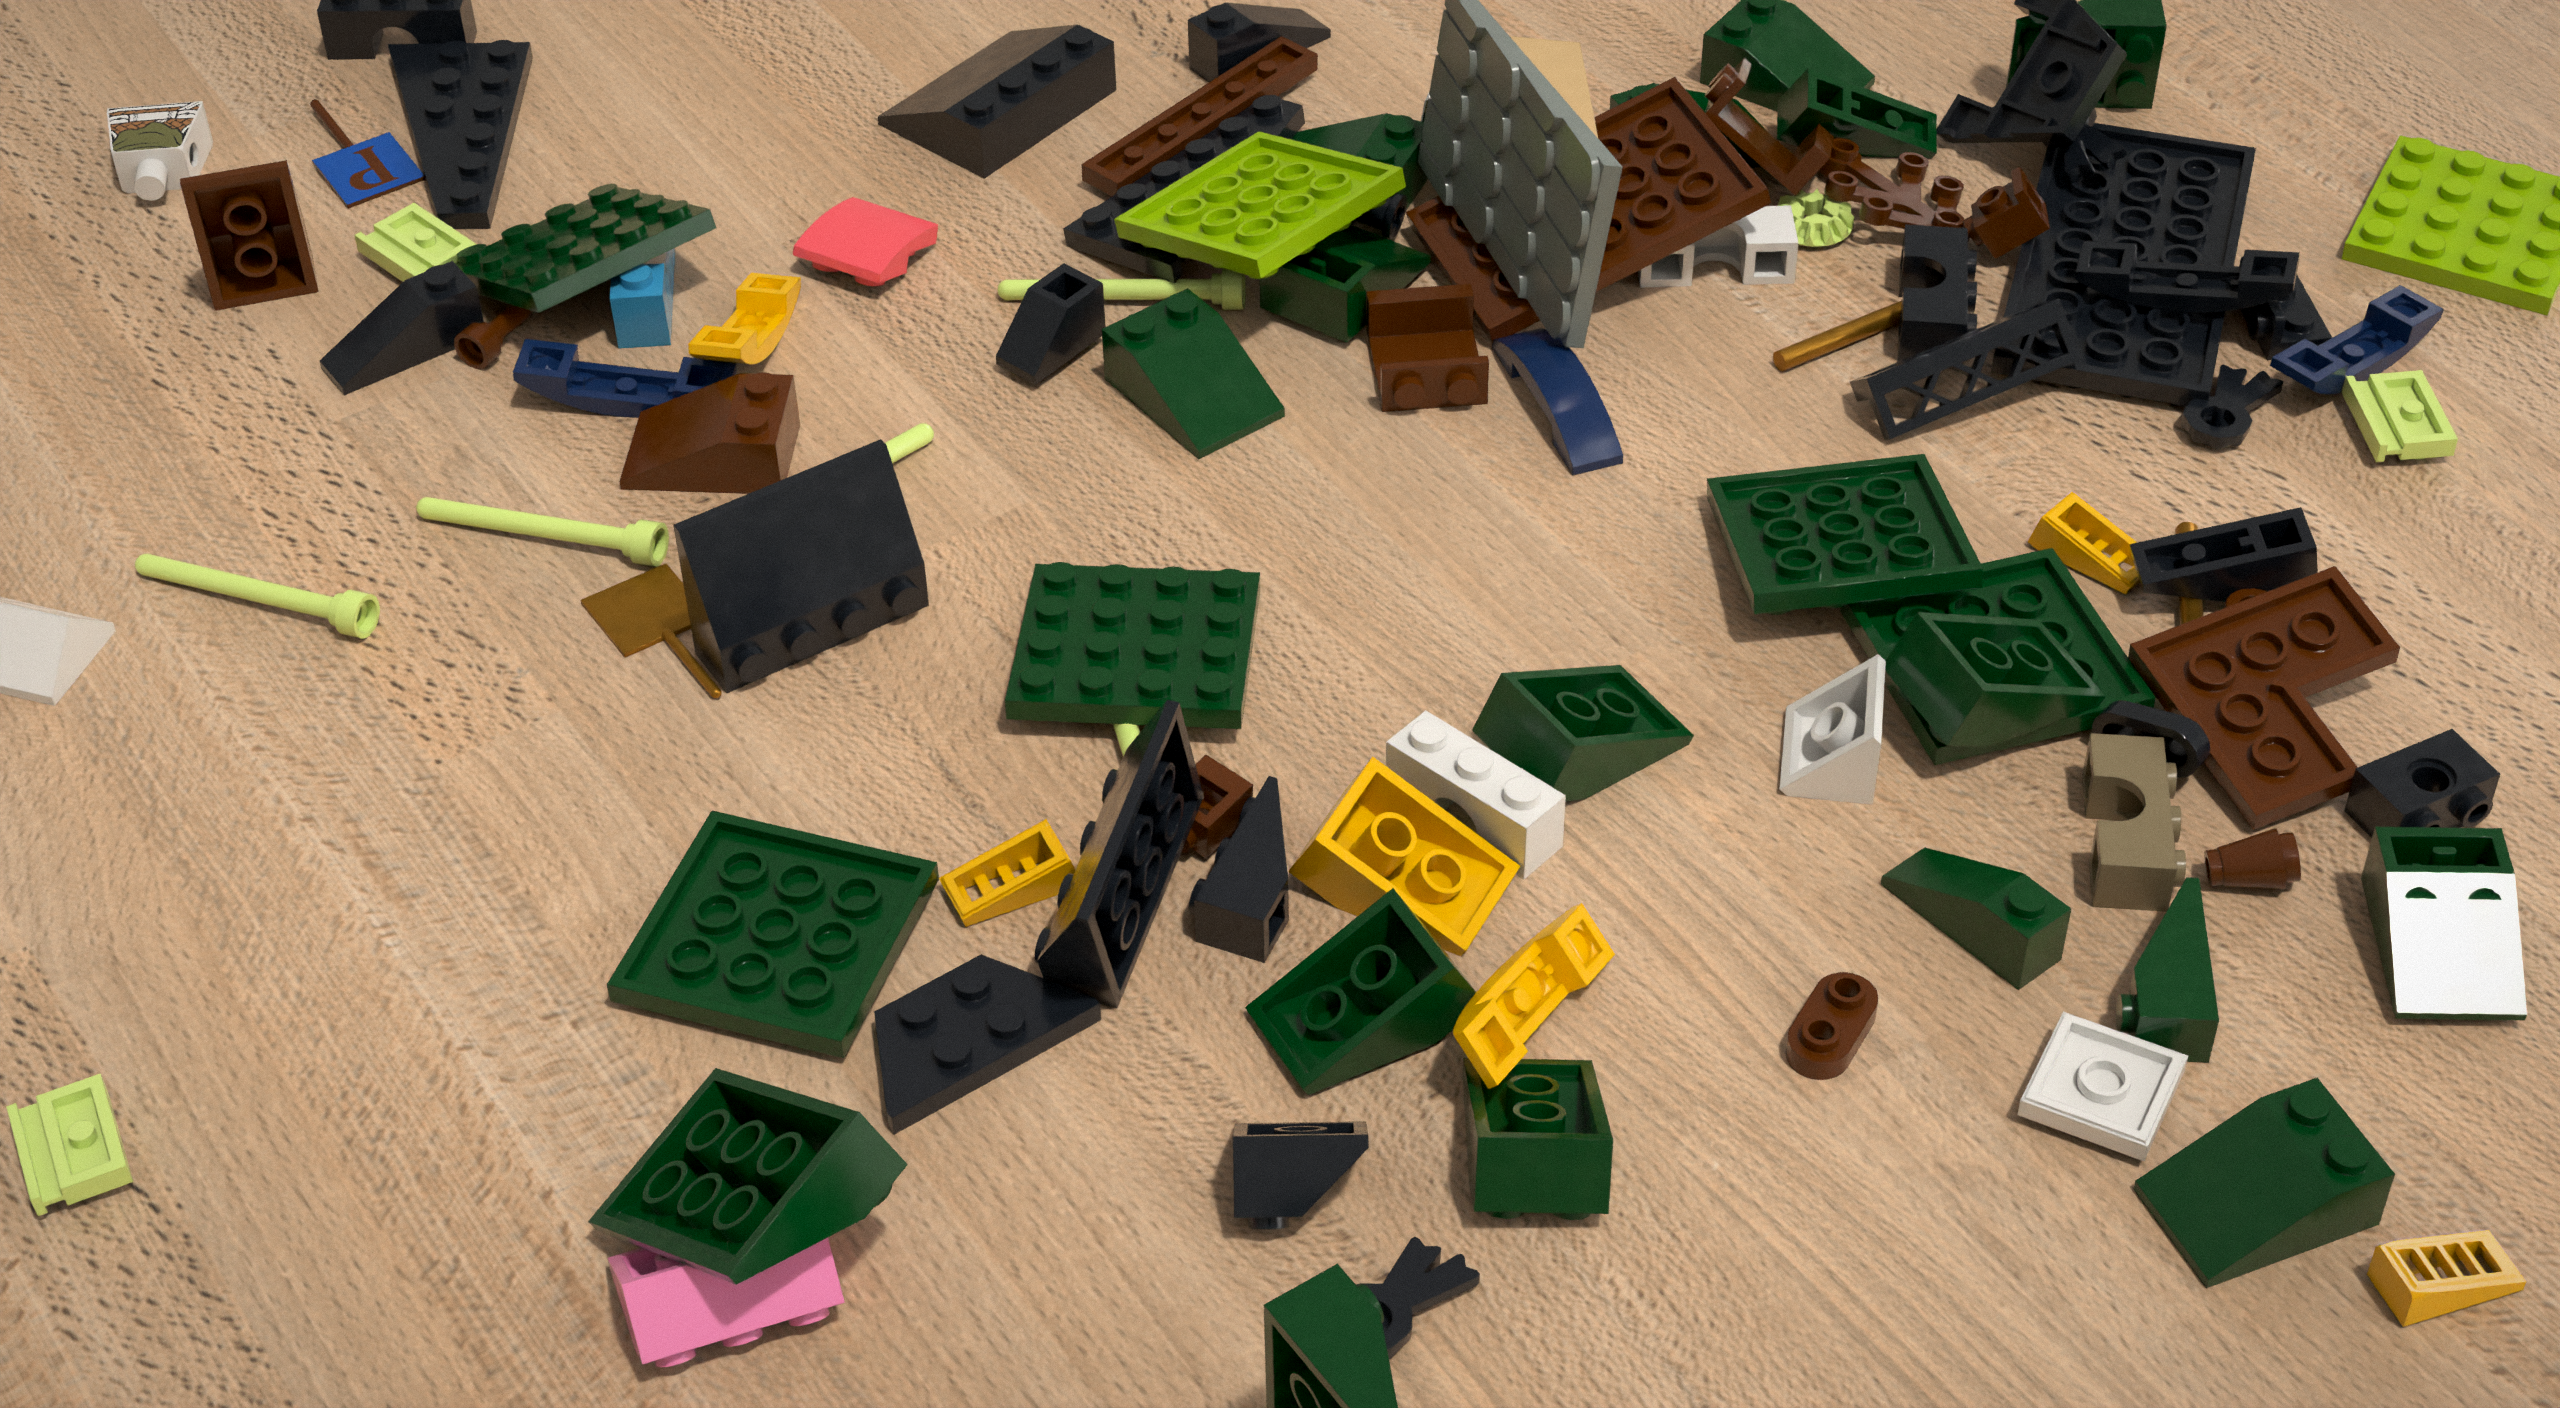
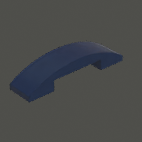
M2399 285L2369 302L2363 321L2319 346L2307 339H2303L2273 356L2270 366L2314 392L2320 394L2341 393L2346 376H2354L2356 381H2368L2369 374L2382 373L2395 364L2441 319L2444 309Z
M1543 328L1493 340L1492 349L1511 379L1522 377L1552 424V444L1572 476L1623 464V452L1605 405L1584 366L1569 347H1565L1560 339L1552 338L1548 331Z
M525 339L513 370V380L537 394L564 405L604 415L639 418L641 411L734 376L737 369L736 363L702 360L691 357H683L679 372L579 361L578 345Z

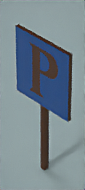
M314 99L310 102L312 109L344 148L312 160L313 165L348 209L426 180L425 175L390 132L354 145L318 100Z

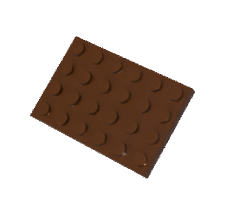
M1676 77L1594 117L1598 139L1623 167L1596 292L1771 204L1766 185ZM1437 196L1406 212L1410 227L1450 284L1471 283L1474 294L1473 316L1492 343L1494 339L1513 335L1540 321L1527 298H1518L1486 246L1475 242L1453 206L1444 205L1441 198Z

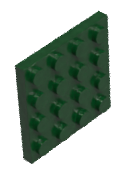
M606 184L591 190L588 193L589 199L577 205L568 203L549 209L545 212L546 219L536 224H519L506 229L501 233L502 239L488 246L486 244H477L461 250L457 253L459 261L455 264L476 285L479 295L540 313L717 227L711 210L708 208L688 204L686 200L675 201L666 199L663 195L641 193L639 189L629 190L617 187V184Z
M1925 454L1707 478L1708 502L1754 614L1781 615L1796 609L1822 606L1826 608H1840L1848 603L1874 600L1893 602L1908 596L1934 593L1953 595L1961 590L1982 588L1983 567Z
M2053 548L1981 563L1983 567L1982 588L1961 590L1953 595L1934 593L1908 596L1893 602L1874 600L1848 603L1840 608L1841 614L1868 658L1870 659L1878 654L1885 661L1917 612L2037 619L2041 621L2106 695L2099 706L1990 747H1950L1941 743L1932 735L1929 723L1914 705L1908 703L1899 695L1897 685L1885 671L1884 684L1934 765L2092 729L2094 719L2110 703L2117 700L2129 701L2154 708L2156 697Z
M1065 562L1035 564L1005 698L1006 719L1147 725L1168 699L1180 703L1186 727L1241 729L1260 598V572H1242L1237 569H1223L1220 571L1185 570L1175 566L1163 569L1133 568L1121 564L1082 566L1071 565Z
M711 811L608 981L607 989L610 1001L844 1058L939 881L938 864L930 860Z

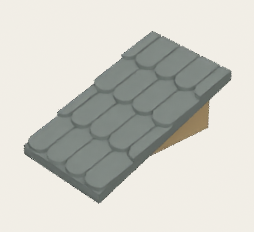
M1445 0L1446 10H1443L1437 52L1439 54L1435 56L1429 91L1431 99H1428L1421 137L1423 143H1420L1417 162L1444 205L1453 206L1475 242L1486 246L1518 298H1527L1550 336L1554 339H1560L1565 347L1584 348L1623 167L1598 139L1580 42L1509 36L1479 0Z

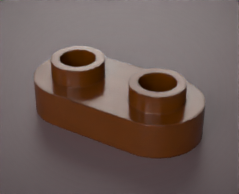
M1838 972L1827 975L1818 982L1788 1032L1786 1059L1794 1071L1806 1078L1828 1080L1841 1075L1848 1068L1876 1019L1878 993L1870 981L1857 974Z

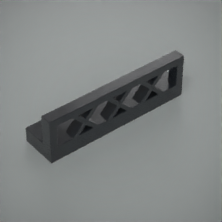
M2055 299L2030 306L1850 381L1857 402L1870 401L1885 440H1889L2081 360L2082 357L2060 299ZM2052 325L2063 354L2045 360L2029 353L2036 332ZM2023 337L2019 348L2009 344ZM1995 348L2015 356L2008 376L2002 380H1997L1981 373L1989 351ZM1975 357L1971 368L1961 364ZM2025 361L2035 365L2021 371ZM1947 368L1967 376L1959 398L1951 401L1933 393L1940 372ZM1927 377L1923 388L1913 384ZM1977 381L1987 385L1973 391ZM1899 388L1918 395L1919 399L1911 418L1895 424L1884 395ZM1929 401L1939 405L1925 411Z

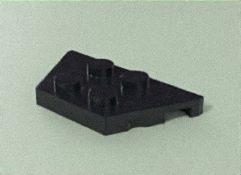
M981 954L874 1011L889 1130L894 1135L1101 1021L1100 1003L1092 996Z

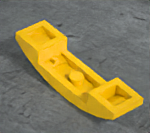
M750 273L736 289V310L721 327L704 325L688 343L689 354L694 358L742 364L762 362L778 345L787 328L800 292L801 277Z
M1582 903L1571 907L1515 952L1480 987L1459 1015L1454 1026L1453 1035L1488 1089L1498 1086L1526 1055L1528 1050L1523 1043L1568 993L1586 987L1614 957L1615 953Z

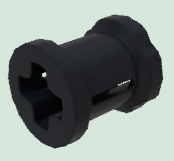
M1397 193L1394 197L1387 198V202L1384 205L1365 212L1351 221V225L1358 222L1381 230L1384 237L1393 239L1404 220L1407 196Z

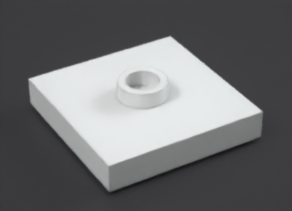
M2063 1011L2020 1100L2017 1115L2145 1161L2184 1074L2188 1055Z

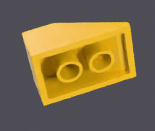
M1372 757L1344 790L1288 872L1336 908L1359 916L1394 888L1431 932L1441 947L1448 952L1462 956L1517 873L1520 865L1383 763Z

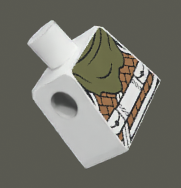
M203 101L107 108L111 153L122 191L128 194L136 193L144 200L154 201L160 199L166 190L181 189V178L200 175L213 146V139Z

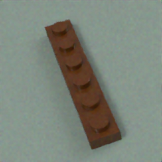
M1283 36L1279 37L1081 164L1082 181L1110 196L1115 195L1118 189L1132 184L1150 172L1156 164L1167 161L1185 149L1186 145L1191 141L1200 139L1217 128L1223 120L1234 117L1252 105L1255 99L1265 95L1278 96L1317 71L1318 54Z

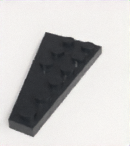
M454 40L446 43L388 44L391 61L395 69L399 89L403 97L437 218L453 229H491L533 60L530 42L497 40L492 43H465Z
M1265 95L1255 99L1252 105L1234 117L1223 120L1217 128L1202 138L1191 141L1186 145L1185 149L1167 161L1156 164L1150 172L1132 184L1121 187L1115 195L1097 207L1083 212L1080 218L1063 228L1066 245L1176 283L1183 274L1181 264L1186 258L1119 238L1114 219L1258 131L1292 140L1305 124L1303 105L1283 100L1276 95Z

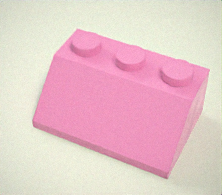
M828 1238L737 1285L644 1248L607 1258L631 1339L642 1365L653 1361L656 1367L678 1365L696 1356L695 1348L721 1340L723 1346L726 1347L743 1345L760 1338L763 1335L762 1328L786 1320L789 1321L791 1326L811 1324L826 1318L830 1314L829 1307L845 1303Z

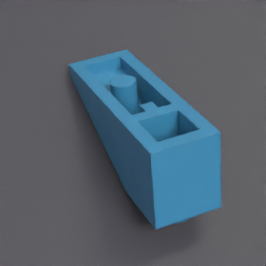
M675 248L611 278L610 304L619 349L671 345Z

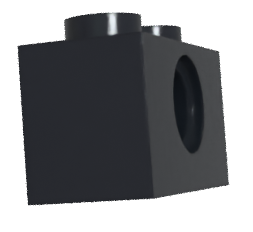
M2450 729L2355 768L2344 811L2371 838L2375 827L2462 828L2465 826L2469 828L2482 822L2491 812L2493 807L2492 800L2500 773L2458 733Z

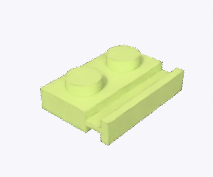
M412 203L374 224V232L368 235L359 232L354 235L358 252L402 282L424 273L433 266L443 265L451 261L456 263L459 261L457 257L458 252L476 245L475 242L416 203Z
M2422 370L2369 374L2368 381H2356L2354 376L2345 377L2342 395L2376 462H2384L2386 455L2397 454L2400 460L2454 456L2458 438Z
M101 1074L37 1095V1103L19 1109L16 1103L6 1106L29 1198L37 1216L48 1213L46 1206L65 1200L67 1205H71L133 1182L109 1093Z

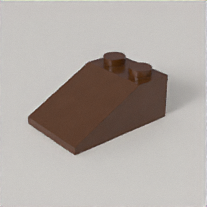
M287 160L180 179V186L215 311L319 292L313 254Z
M766 372L755 374L739 373L641 411L619 481L621 490L749 494L787 478L800 428L794 375L770 374Z

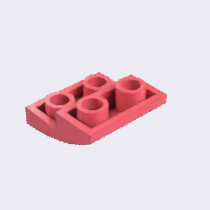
M852 197L842 201L820 216L795 243L793 255L812 261V266L815 269L826 272L842 271L854 275L855 281L860 284L882 286L886 281L907 273L908 258L913 256L915 251L936 244L938 224Z

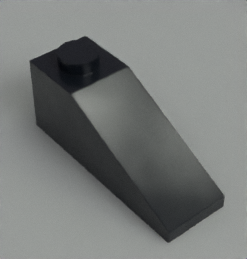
M1223 3L1188 19L1189 68L1206 81L1211 82L1281 36L1305 48H1309L1330 38L1331 29L1302 9Z
M453 261L433 266L424 273L406 279L320 360L321 369L343 395H347L455 350L454 338L472 323L484 322L476 285Z
M2302 507L2130 544V553L2144 593L2226 602L2233 592L2240 589L2255 588L2270 591L2318 573L2317 546Z

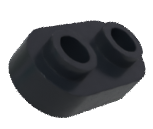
M2124 700L2114 701L2094 719L2092 724V733L2163 737L2166 762L2176 764L2178 778L2192 775L2207 760L2210 754L2209 739L2197 722L2183 715Z

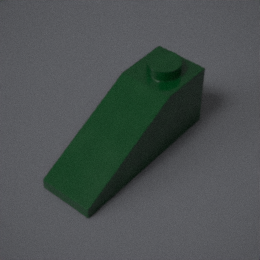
M1808 67L1778 99L1777 140L1796 147L1820 124L1834 136V139L1844 138L1855 142L1859 146L1861 156L1899 158L1900 154L1904 152H1913L1927 159H1932L1937 154V114Z
M1924 847L1882 875L1881 885L2018 990L2062 959L2071 908L2024 873Z
M2186 877L2134 967L2129 993L2118 995L2116 1027L2117 1031L2188 1055L2187 1062L2209 1063L2218 1028L2219 1015L2199 878Z

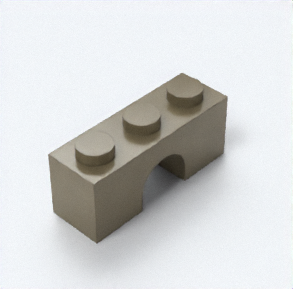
M2090 733L2082 773L2085 819H2102L2097 820L2089 859L2092 907L2167 912L2173 887H2181L2185 881L2186 874L2185 851L2175 850V843H2178L2181 832L2180 806H2171L2170 799H2174L2176 792V764L2166 762L2163 737Z

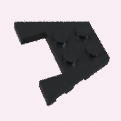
M2015 0L2014 5L2023 13L2047 22L1996 105L1990 107L1958 94L1937 127V135L1949 143L2074 142L2127 56V53L2076 0Z

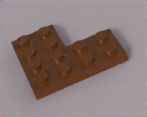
M2333 566L2131 643L2128 658L2166 711L2188 717L2202 727L2210 743V754L2204 764L2254 830L2350 791L2357 766L2305 698L2396 663L2400 646L2337 567Z

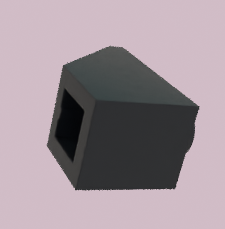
M1063 263L1029 287L996 354V364L1036 385L1102 337V329L1106 327L1103 283Z

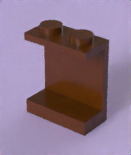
M1745 58L1735 68L1727 63L1708 85L1710 89L1704 96L1709 100L1705 110L1706 115L1719 130L1796 196L1830 159L1834 136L1818 124L1791 153L1732 101V98L1746 84L1752 64Z
M1471 283L1367 291L1366 333L1382 412L1488 404L1489 360L1488 355L1479 356L1473 332L1474 294Z

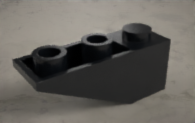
M1268 776L1256 798L1250 796L1244 803L1238 828L1232 838L1225 837L1221 841L1216 852L1212 871L1207 879L1200 878L1196 882L1189 901V913L1195 915L1196 942L1265 963L1289 921L1288 872L1278 780L1271 776Z

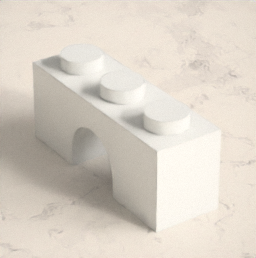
M1791 205L1765 206L1637 271L1640 288L1692 286L1693 267L1705 261H1723L1735 266L1741 273L1743 285L1794 284L1799 242Z
M1425 710L1386 742V766L1444 810L1454 802L1459 804L1473 820L1477 834L1520 865L1516 875L1522 879L1527 878L1563 847L1566 795Z

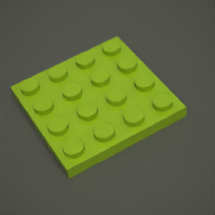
M1258 131L1121 214L1114 221L1119 238L1140 243L1144 247L1157 248L1174 253L1181 258H1191L1208 263L1215 268H1225L1242 273L1253 279H1263L1277 273L1280 266L1296 256L1312 251L1315 248V244L1332 233L1348 228L1352 223L1351 221L1365 212L1384 205L1387 202V198L1405 188L1406 183L1403 168Z
M2400 135L2345 242L2341 259L2548 316L2560 288V176L2534 170L2525 164H2510L2487 158L2475 151H2460L2434 144L2425 138H2410Z

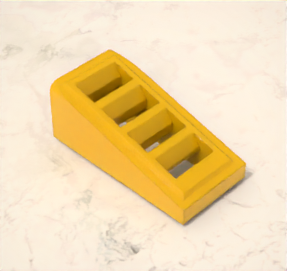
M2073 492L2041 517L2028 540V543L2039 551L2053 548L2063 564L2124 594H2127L2140 582L2130 553V544L2137 542ZM2102 552H2105V553L2111 555V557L2108 558V557H2107L2106 555H2104ZM2125 562L2133 567L2126 572L2118 565Z
M1047 819L941 876L939 880L965 927L1058 895L1064 877L1068 873L1074 874L1075 868ZM1024 868L1025 873L1015 878L1012 872ZM1001 877L1004 884L993 889L989 880ZM977 884L983 896L972 901L965 888Z
M2489 1230L2404 1239L2376 1246L2367 1272V1276L2402 1327L2522 1291L2526 1284L2523 1276ZM2481 1254L2494 1273H2486L2475 1256ZM2461 1260L2471 1275L2464 1276L2455 1262ZM2441 1267L2448 1278L2442 1279L2435 1268ZM2421 1273L2426 1281H2419L2414 1274Z

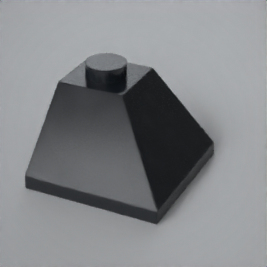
M1366 1121L1235 1123L1233 1133L1234 1218H1248V1228L1282 1229L1289 1227V1217H1302L1369 1148Z

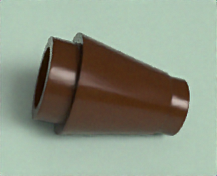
M2274 828L2219 846L2217 849L2205 850L2204 852L2206 874L2210 887L2223 886L2285 890L2286 883L2301 880L2300 857L2293 832L2279 834L2277 829Z

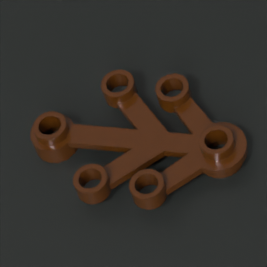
M1844 138L1833 139L1830 159L1819 169V172L1827 178L1824 193L1836 201L1862 203L1859 217L1862 221L1874 226L1887 225L1901 229L1905 228V224L1965 228L1964 217L1957 212V205L1960 202L1964 184L1960 180L1944 175L1937 176L1934 179L1930 198L1936 202V211L1921 202V181L1924 180L1929 161L1927 158L1913 152L1900 154L1895 174L1900 178L1899 187L1861 161L1862 157L1859 153V146L1855 142ZM1858 180L1869 188L1857 186Z

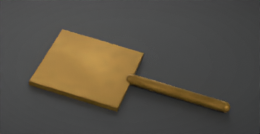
M667 563L581 599L583 607L625 658L665 640L710 696L715 699L721 696V689L676 636L691 629L683 582Z

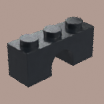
M321 0L317 9L328 60L375 59L383 37V28L397 27L408 31L416 38L419 44L446 43L454 40L474 43L477 34L471 0Z
M1905 224L1899 272V297H1902L1898 327L1897 362L1977 329V314H1972L1975 311L1977 282L1974 281L1977 250H1968V228Z

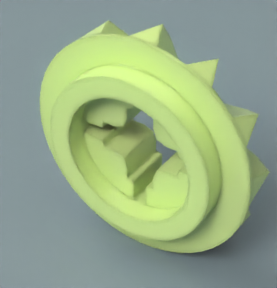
M1818 188L1813 193H1806L1800 190L1796 196H1780L1778 206L1791 205L1799 245L1810 247L1833 245L1847 238L1853 230L1854 215L1851 214V204L1836 201L1827 195L1820 194Z

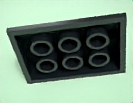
M1078 24L1010 31L879 115L878 125L985 179L1117 90L1114 41Z
M881 439L673 525L695 654L726 693L929 606L924 560L887 445Z
M1167 699L1129 745L1118 770L1112 769L1108 773L1102 791V809L1096 822L1089 821L1082 834L1080 861L1074 874L1068 873L1064 877L1058 893L1057 905L1059 910L1051 928L1045 927L1041 931L1036 943L1035 962L1038 963L1043 978L1092 996L1100 1004L1113 1008H1118L1204 798L1179 702Z

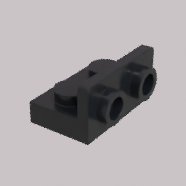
M2241 257L2239 267L2242 266L2243 257ZM2296 275L2293 293L2271 302L2240 309L2247 322L2250 338L2257 340L2267 361L2303 339H2307L2319 346L2332 338L2298 275Z

